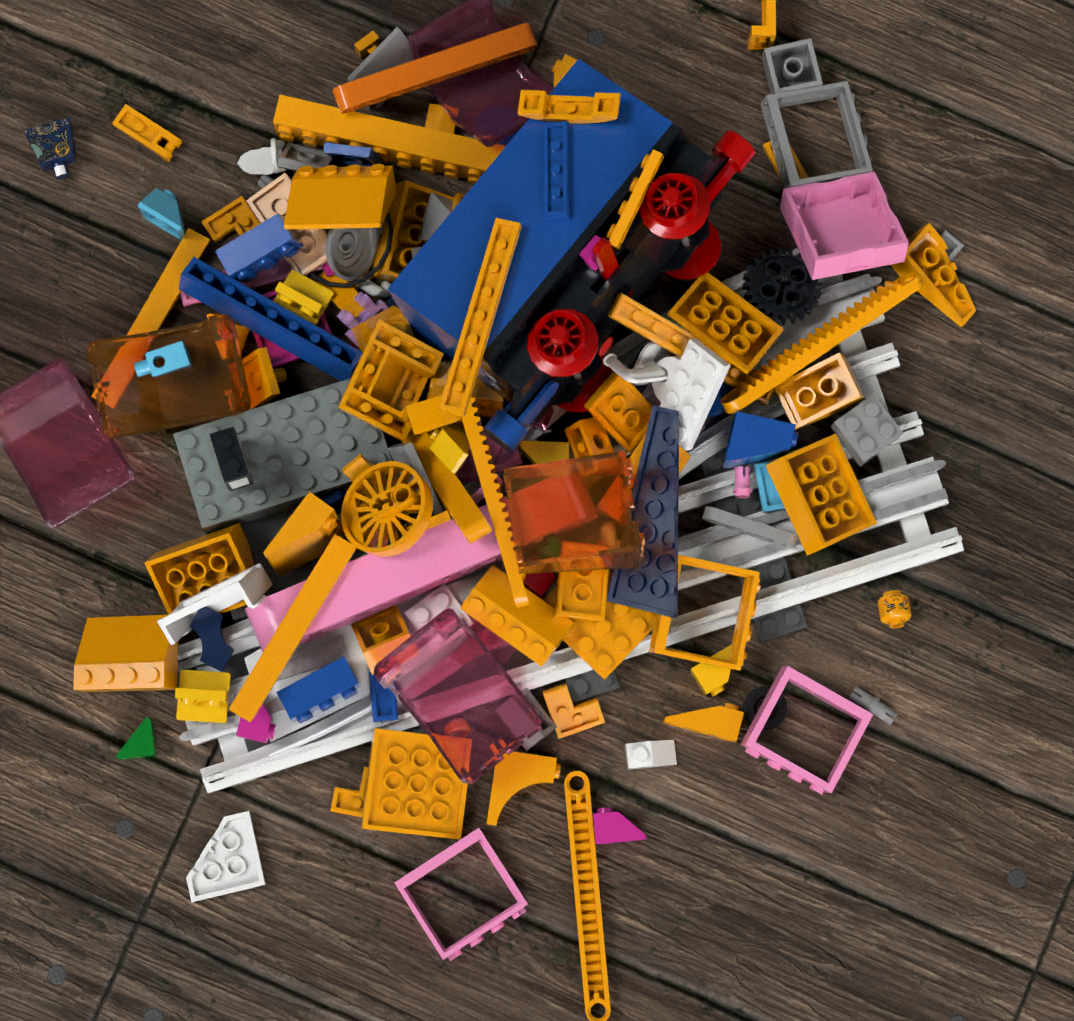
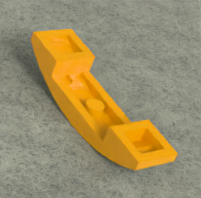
M521 90L518 115L548 122L568 121L570 124L612 121L618 119L621 94L595 92V97L547 95L546 91Z

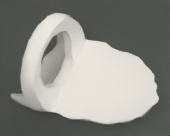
M272 138L271 147L250 150L239 158L237 164L244 172L251 175H269L286 171L287 169L277 166L285 142Z

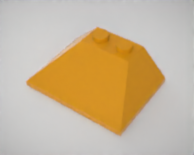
M378 319L338 408L404 442L411 429L409 420H403L401 411L405 406L418 402L428 378L435 375L444 353Z

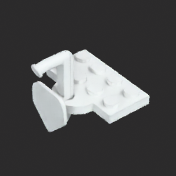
M696 338L689 339L682 357L670 356L668 350L654 342H650L641 350L633 369H629L622 364L614 353H608L603 358L605 366H609L625 381L635 386L646 385L652 382L655 396L661 402L659 407L679 411V446L685 451L692 450L730 368V364Z

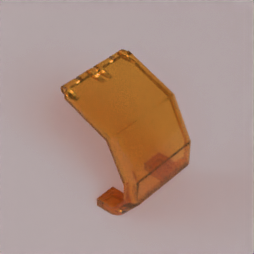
M228 314L214 315L208 317L209 320L91 341L89 346L86 347L89 364H93V369H90L94 389L98 388L99 392L95 393L98 411L103 413V418H100L103 435L114 439L224 418L248 411L251 402L233 318ZM180 341L186 342L194 366L156 378L152 377L151 373L141 377L137 376L134 363L145 360V353ZM163 357L157 359V366L160 367L165 364Z

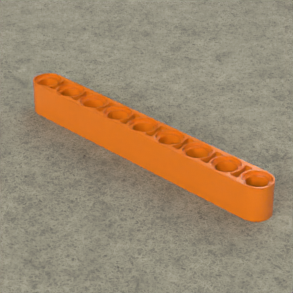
M524 23L335 87L332 92L341 114H345L518 56L538 47L530 24Z

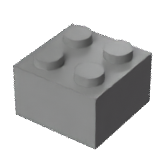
M811 38L764 48L762 61L771 94L816 87L823 84Z
M875 394L840 417L831 426L859 466H862L904 434Z

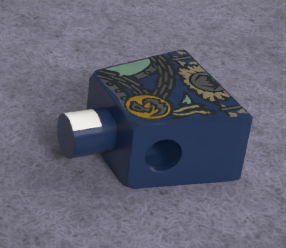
M67 117L24 130L42 169H53L55 179L68 177L67 164L76 161L74 132L70 119Z

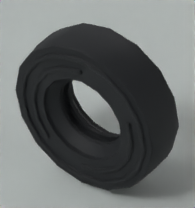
M770 686L755 688L746 696L743 703V712L746 721L750 725L757 714V702L765 699L771 688ZM782 693L775 705L773 715L768 718L762 730L769 731L775 729L784 722L788 705Z

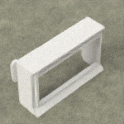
M261 563L181 601L168 616L158 620L157 623L170 644L173 645L192 630L189 626L199 609L206 606L215 612H219L241 600L245 601L248 608L251 607L253 609L266 598L263 594L273 584Z

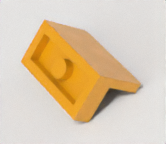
M442 395L405 406L401 411L403 420H409L414 435L459 422L461 416L439 410Z

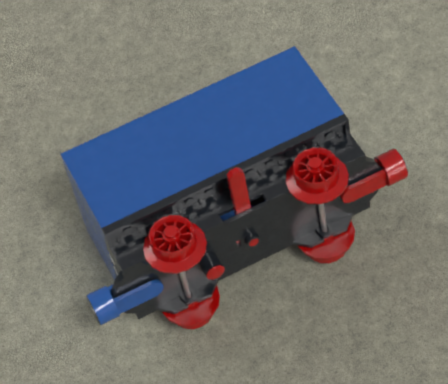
M580 59L576 61L549 95L595 97V92L620 93L621 99L618 119L588 124L569 123L570 219L545 221L543 218V123H548V121L529 118L388 288L389 293L405 319L409 322L417 339L444 353L443 360L453 361L495 219L499 218L521 223V232L477 375L480 381L503 397V404L506 405L503 411L498 409L484 426V430L498 445L511 452L516 449L528 434L526 430L533 421L538 424L551 406L557 405L569 412L588 411L584 405L613 372L609 366L604 365L603 358L605 357L604 354L613 344V337L610 334L619 324V322L608 316L618 293H623L637 302L660 273L665 272L676 279L692 280L705 275L715 267L721 255L722 242L718 230L708 221V215L722 198L721 191L736 172L741 173L756 154L753 146L744 137L734 131L727 130L712 148L713 154L709 156L684 139L679 126ZM654 149L662 153L664 158L620 249L611 246L610 239L607 238L608 231L613 223L617 225L621 217L618 214L620 206L624 200H629L632 194L629 191L635 177L640 178L643 168L640 167L645 155H651ZM595 235L601 238L592 250L599 267L596 271L589 268L579 255Z

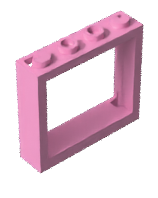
M782 666L740 745L746 748L745 752L750 754V756L756 759L761 756L768 760L766 764L773 769L780 771L782 768L788 771L789 778L799 783L804 780L811 784L809 789L821 795L823 792L832 793L873 714L789 666ZM788 681L858 720L826 781L756 742Z
M480 828L394 882L443 960L448 957L452 961L463 953L461 951L462 947L468 943L471 947L484 940L482 934L488 930L494 933L505 926L503 922L510 916L516 919L526 912L524 907L528 905ZM479 841L517 903L445 949L407 887Z

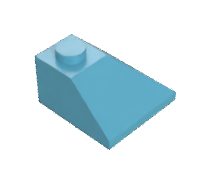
M155 188L140 201L138 208L144 219L181 241L186 232L180 206L176 200L177 197L166 189L162 192Z

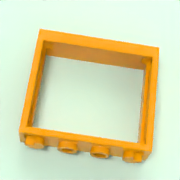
M678 555V582L682 564L745 578L729 659L723 660L665 648L671 617L660 614L655 616L648 652L733 670H741L744 659L747 657V653L744 651L746 641L750 640L752 628L749 627L751 617H754L757 607L756 602H754L755 595L761 587L759 585L760 572Z

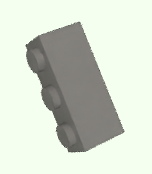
M396 27L349 75L347 82L419 59V53L403 32ZM385 101L367 106L366 108L371 111L374 107L379 108Z

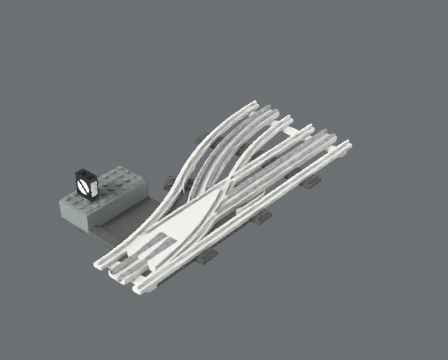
M798 249L793 250V255L796 256L799 253ZM787 267L784 268L783 277L780 283L786 280L788 274ZM773 269L767 270L771 275H778ZM743 271L722 282L743 299L746 290L742 289V285L745 282L743 276L747 271ZM841 274L820 278L817 282L823 284L821 290H819L822 295L820 299H817V307H812L811 315L805 313L803 321L796 316L794 324L789 319H786L785 325H782L780 319H777L775 323L784 328V330L753 370L761 371L762 364L768 366L769 359L776 361L777 354L784 356V349L792 350L793 343L800 345V339H807L808 333L815 334V328L823 329L824 322L831 324V318H838L839 312L846 313L847 307L854 308V302L862 303V297L869 298V292H875L874 287L881 283L882 278L879 276L870 277V274L843 281ZM662 289L638 302L686 330L667 315L673 306ZM884 314L863 328L883 322L885 320ZM630 328L628 329L631 334L612 346L604 354L605 356L608 353H614L617 359L626 367L632 364L643 345L646 346L652 342ZM858 330L838 344L840 352L845 355L865 398L867 399L875 394L889 413L876 375L900 366L897 357L898 352L894 349L893 343L867 351L861 330ZM350 379L173 434L202 529L206 534H210L240 523L250 545L254 566L261 563L273 584L263 594L266 597L307 580L320 559L318 557L280 577L265 557L263 552L292 515L291 511L303 501L309 492L321 498L338 489L348 490L353 482L344 474L342 468L359 454H362L375 465L392 461L382 430L338 408ZM649 382L642 395L652 406L659 407L661 402L655 396L652 382ZM776 390L773 392L768 405H762L754 401L746 406L745 409L738 411L769 419H776L786 414ZM557 405L551 406L538 424L533 421L526 429L528 434L522 441H537L541 437L551 435V429H547L568 411ZM916 411L893 418L902 431L912 427L915 428L903 432L904 434L897 441L876 455L882 473L858 480L877 524L858 533L899 520L906 543L791 579L784 557L805 551L799 537L797 538L795 548L790 549L717 525L678 538V555L760 572L759 585L761 587L755 595L754 602H756L757 607L754 617H751L760 643L807 628L808 626L800 606L801 603L964 551L961 542L962 537L959 535L956 527L931 535L923 513L949 503L945 488L943 489L937 473L938 470L946 465V462L944 460L934 461L933 457L908 465L905 461L900 443L924 435L921 427L922 421L918 418ZM736 412L706 418L692 450H686L691 458L679 474V479H681L700 465L705 479L679 486L678 514L713 503L715 508L797 535L786 509L762 513L753 464L743 466V469H745V466L750 467V488L752 489L750 497L740 499L736 498L735 493H733L735 488L734 468H722L732 420ZM607 432L618 462L602 471L581 474L587 490L589 491L609 472L627 459L637 445L629 453ZM838 438L847 459H852V455ZM569 443L568 471L578 469L580 472ZM799 449L790 451V452H788L787 454H790V453H792V452H794V451H797V450H799ZM523 463L496 473L503 480V490L500 492L503 494V497L548 479V475H542L538 469L532 473ZM480 480L461 482L470 496L481 488ZM439 501L440 504H441V506H442V508H443L442 510H446V508L444 507V505L442 504V502ZM336 512L341 522V512ZM598 513V517L593 521L558 536L559 548L561 541L596 545L600 540V525L604 521L609 520ZM403 519L401 520L404 526L411 524ZM615 525L616 533L623 531V529ZM396 527L398 538L401 539L402 535L399 529ZM343 533V535L345 536V537H344V540L350 542V541L347 539L345 533ZM547 542L520 552L521 558L519 560L523 561L525 558L529 560L532 555L537 558L536 548L548 546ZM955 543L954 545L942 548L943 546ZM357 548L349 562L368 553ZM550 559L539 560L556 576V580L542 599L557 585L558 565L551 566ZM503 560L494 563V565L506 572ZM682 564L678 591L729 574ZM492 565L445 584L461 606ZM738 577L741 588L743 589L745 578ZM435 588L397 604L418 652L417 656L386 669L394 670L398 720L373 722L369 672L371 671L351 624L296 648L264 701L265 707L273 718L272 724H276L274 738L269 739L268 744L237 737L236 733L240 716L228 710L226 723L185 721L188 730L182 733L179 739L182 741L191 740L192 745L195 746L218 738L224 762L200 769L203 783L209 794L372 742L373 728L426 734L423 725L513 697L526 688L532 691L563 680L566 682L572 703L619 689L620 686L615 671L603 680L563 641L549 661L541 667L470 615L468 616L474 625L433 654L404 612L437 589ZM741 596L677 616V618H671L665 647L735 625ZM247 605L230 610L235 624L222 629L224 640L234 649L223 671L231 675L228 709L263 653L245 609L248 607ZM652 631L624 660L648 653ZM200 638L178 646V661L188 658V660L178 663V673L181 670H189L195 667L197 671H220L200 661L202 656V642ZM345 657L360 685V688L356 689L358 694L347 700L341 697L334 701L336 704L334 707L324 712L320 709L313 712V718L302 724L298 721L293 722L276 692ZM223 777L225 778V779H221V780H218V781H215V782L210 783L211 781H214V780H217V779H220V778H223Z

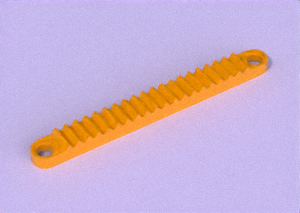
M913 271L902 275L893 282L885 281V287L878 286L877 292L870 291L869 298L863 296L862 303L854 302V308L847 307L846 313L839 312L838 318L832 317L831 324L824 322L823 329L817 327L815 328V334L808 333L807 339L801 338L800 345L793 343L792 350L784 349V356L777 354L776 361L769 359L768 366L762 364L761 371L753 370V376L746 375L745 382L738 380L737 387L723 396L720 401L725 412L731 414L742 410L918 291L923 286L919 273Z
M472 392L465 417L461 416L514 601L516 607L519 608L529 605L523 584L526 572L522 570L523 562L519 560L521 558L520 552L516 551L518 549L517 542L514 541V532H511L512 524L508 522L509 514L506 512V504L502 503L504 501L503 494L500 493L501 487L498 484L497 474H494L495 466L492 464V456L489 455L490 450L487 445L486 436H483L485 435L484 429L481 426V418L478 417V408L476 407Z
M573 771L565 778L564 789L585 1013L590 1021H606L610 1016L611 1007L590 784L585 773ZM579 776L583 779L584 786L581 790L575 791L571 789L569 782L572 777ZM596 1003H600L605 1007V1014L601 1018H595L591 1015V1007Z

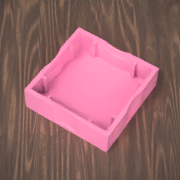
M875 171L842 177L831 182L811 183L783 189L780 210L812 280L905 262L909 241L897 217L888 205L887 196Z

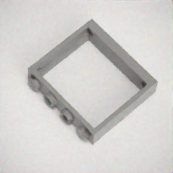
M848 81L766 95L761 102L762 113L783 189L811 183L831 182L842 177L873 171L871 165L873 159L868 155L866 148L867 138L862 133L860 113L855 109L854 93L851 94ZM836 98L856 169L799 179L780 108Z

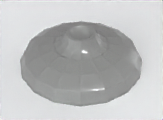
M330 229L326 240V257L328 265L337 277L345 281L359 279L367 273L374 263L378 251V229Z

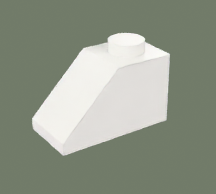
M674 740L645 741L624 745L627 770L677 765Z

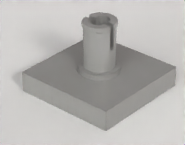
M288 142L279 156L277 166L297 171L298 168L303 166L319 168L332 165L334 159L323 150Z

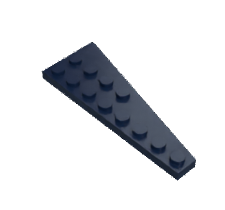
M652 406L607 596V601L672 618H677L679 411Z

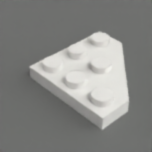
M250 811L225 816L219 824L218 829L186 877L191 902L266 885Z

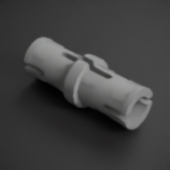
M858 685L848 698L886 722L889 726L894 720L887 716L886 713L894 719L899 713L882 703L879 697L871 696Z

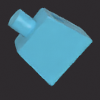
M184 341L145 353V360L134 363L138 377L151 373L152 377L155 378L194 366L187 344ZM163 357L165 364L158 367L156 361Z

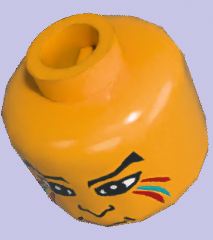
M891 590L883 593V597L878 600L880 621L889 625L890 628L903 627L904 623L911 618L909 597L902 594L900 590Z

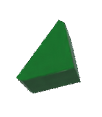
M149 717L144 719L116 755L118 759L125 761L158 756L154 721Z

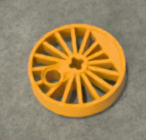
M387 461L371 466L354 480L343 500L341 523L347 539L358 549L378 557L395 556L408 550L421 538L430 522L433 510L431 490L425 479L407 464ZM386 474H389V475H388V481H387V484H386L385 475H386ZM375 480H377L379 493L372 485ZM366 489L373 496L372 499L362 495ZM360 500L369 504V507H361ZM410 513H418L416 519L407 515ZM399 518L413 524L409 531ZM396 527L403 534L401 539L398 538Z

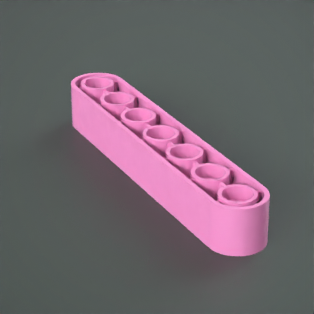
M578 469L561 473L503 497L504 501L502 502L506 504V512L509 514L508 522L512 524L511 532H514V541L517 542L518 546L516 551L519 552L547 542L548 538L558 537L573 531L598 517V513ZM487 505L479 507V510L490 525L492 532L472 544H469L454 520L451 519L425 530L421 538L412 547L398 555L378 557L367 554L348 562L299 645L503 560ZM307 580L267 596L260 605L253 609L251 607L245 609L262 652H264Z

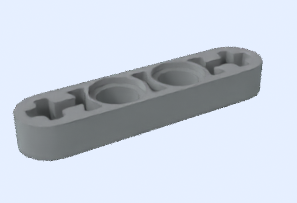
M710 506L705 507L702 519L707 522L790 549L795 548L798 538L797 535Z

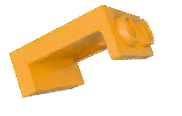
M761 0L762 26H751L747 40V50H764V48L773 46L776 37V0Z

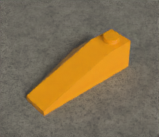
M928 223L908 238L909 244L905 262L891 264V266L900 277L909 272H918L923 286L917 292L962 327L976 312V308L965 284L960 283L955 272L957 267L954 262L951 263L947 255L946 249L948 247L933 226Z

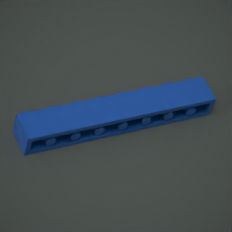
M196 257L192 258L181 273L179 290L340 381L352 377L363 353L362 351Z

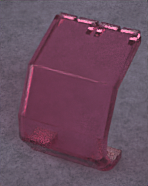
M467 0L410 33L408 40L412 59L416 60L502 31L494 16L492 5L494 0ZM519 55L427 86L450 120L486 147L494 146L507 138V136L519 131L529 119L518 115L521 90L546 91L547 95H549L554 87L531 73Z
M63 358L51 362L0 393V444L28 488L49 528H58L68 522L71 517H76L91 508V505L101 502L112 495L114 491H119L133 482L132 480L135 478L133 471Z
M453 609L443 610L374 667L373 672L378 682L384 689L389 687L428 734L463 783L472 785L484 775L483 770H491L504 759L503 754H511L524 743L523 738L527 737L529 739L542 729V718L476 633Z

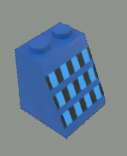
M737 411L732 420L722 468H734L773 460L787 455L789 450L793 451V448L796 446L798 432H794L796 424Z

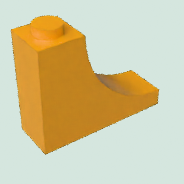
M497 749L487 825L497 826V821L503 807L520 790L536 784H553L554 778L559 779L561 764H556L557 758Z

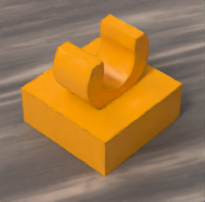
M373 30L354 44L355 52L361 59L366 55L369 56L380 45V39Z

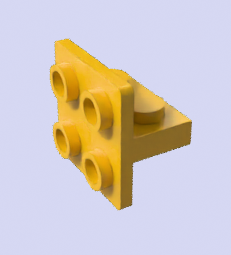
M291 270L284 283L279 281L275 288L277 296L273 302L317 325L334 293L304 275Z
M181 670L179 688L175 690V698L178 699L176 719L226 723L230 673Z

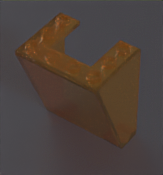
M625 451L503 468L518 574L638 568L640 559H643L644 547L646 545L644 533L639 532L637 520H632L631 511H635L633 496H628L627 487H631L630 480H632L633 466L631 458H626Z

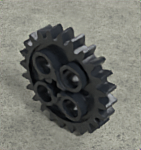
M780 247L777 254H775L772 248H770L768 256L761 252L759 259L753 258L752 265L747 266V273H744L743 276L745 282L742 285V289L746 290L744 299H751L749 301L751 305L756 306L767 317H772L774 322L780 319L782 325H785L786 319H789L794 324L796 316L803 321L805 313L811 315L812 307H817V299H820L822 295L818 290H821L823 284L817 282L819 279L812 280L804 261L801 260L800 252L794 256L791 248L787 254L784 253L782 247ZM787 267L788 274L784 284L781 303L777 305L776 300L780 289V282L783 277L784 268ZM773 269L778 275H771L767 270ZM797 275L802 281H795L791 276ZM768 291L773 297H766L762 292ZM792 297L797 303H790L786 298Z

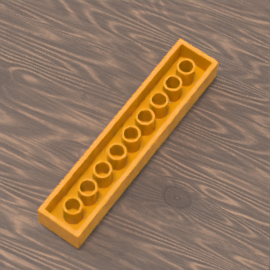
M279 95L273 119L276 136H279V139L286 142L302 141L304 145L314 148L317 145L324 146L325 142L367 147L373 149L382 157L384 164L390 161L397 163V166L405 169H411V166L421 168V171L427 174L443 173L449 179L465 178L472 184L478 181L506 147L505 145L355 111L341 114L340 109L337 107Z

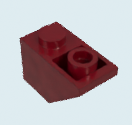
M532 555L529 560L525 558L522 561V570L526 572L523 584L542 598L556 580V576Z

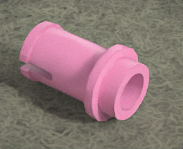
M743 466L734 467L735 488L733 493H735L736 498H749L750 493H752L750 488V467L745 466V469H743Z

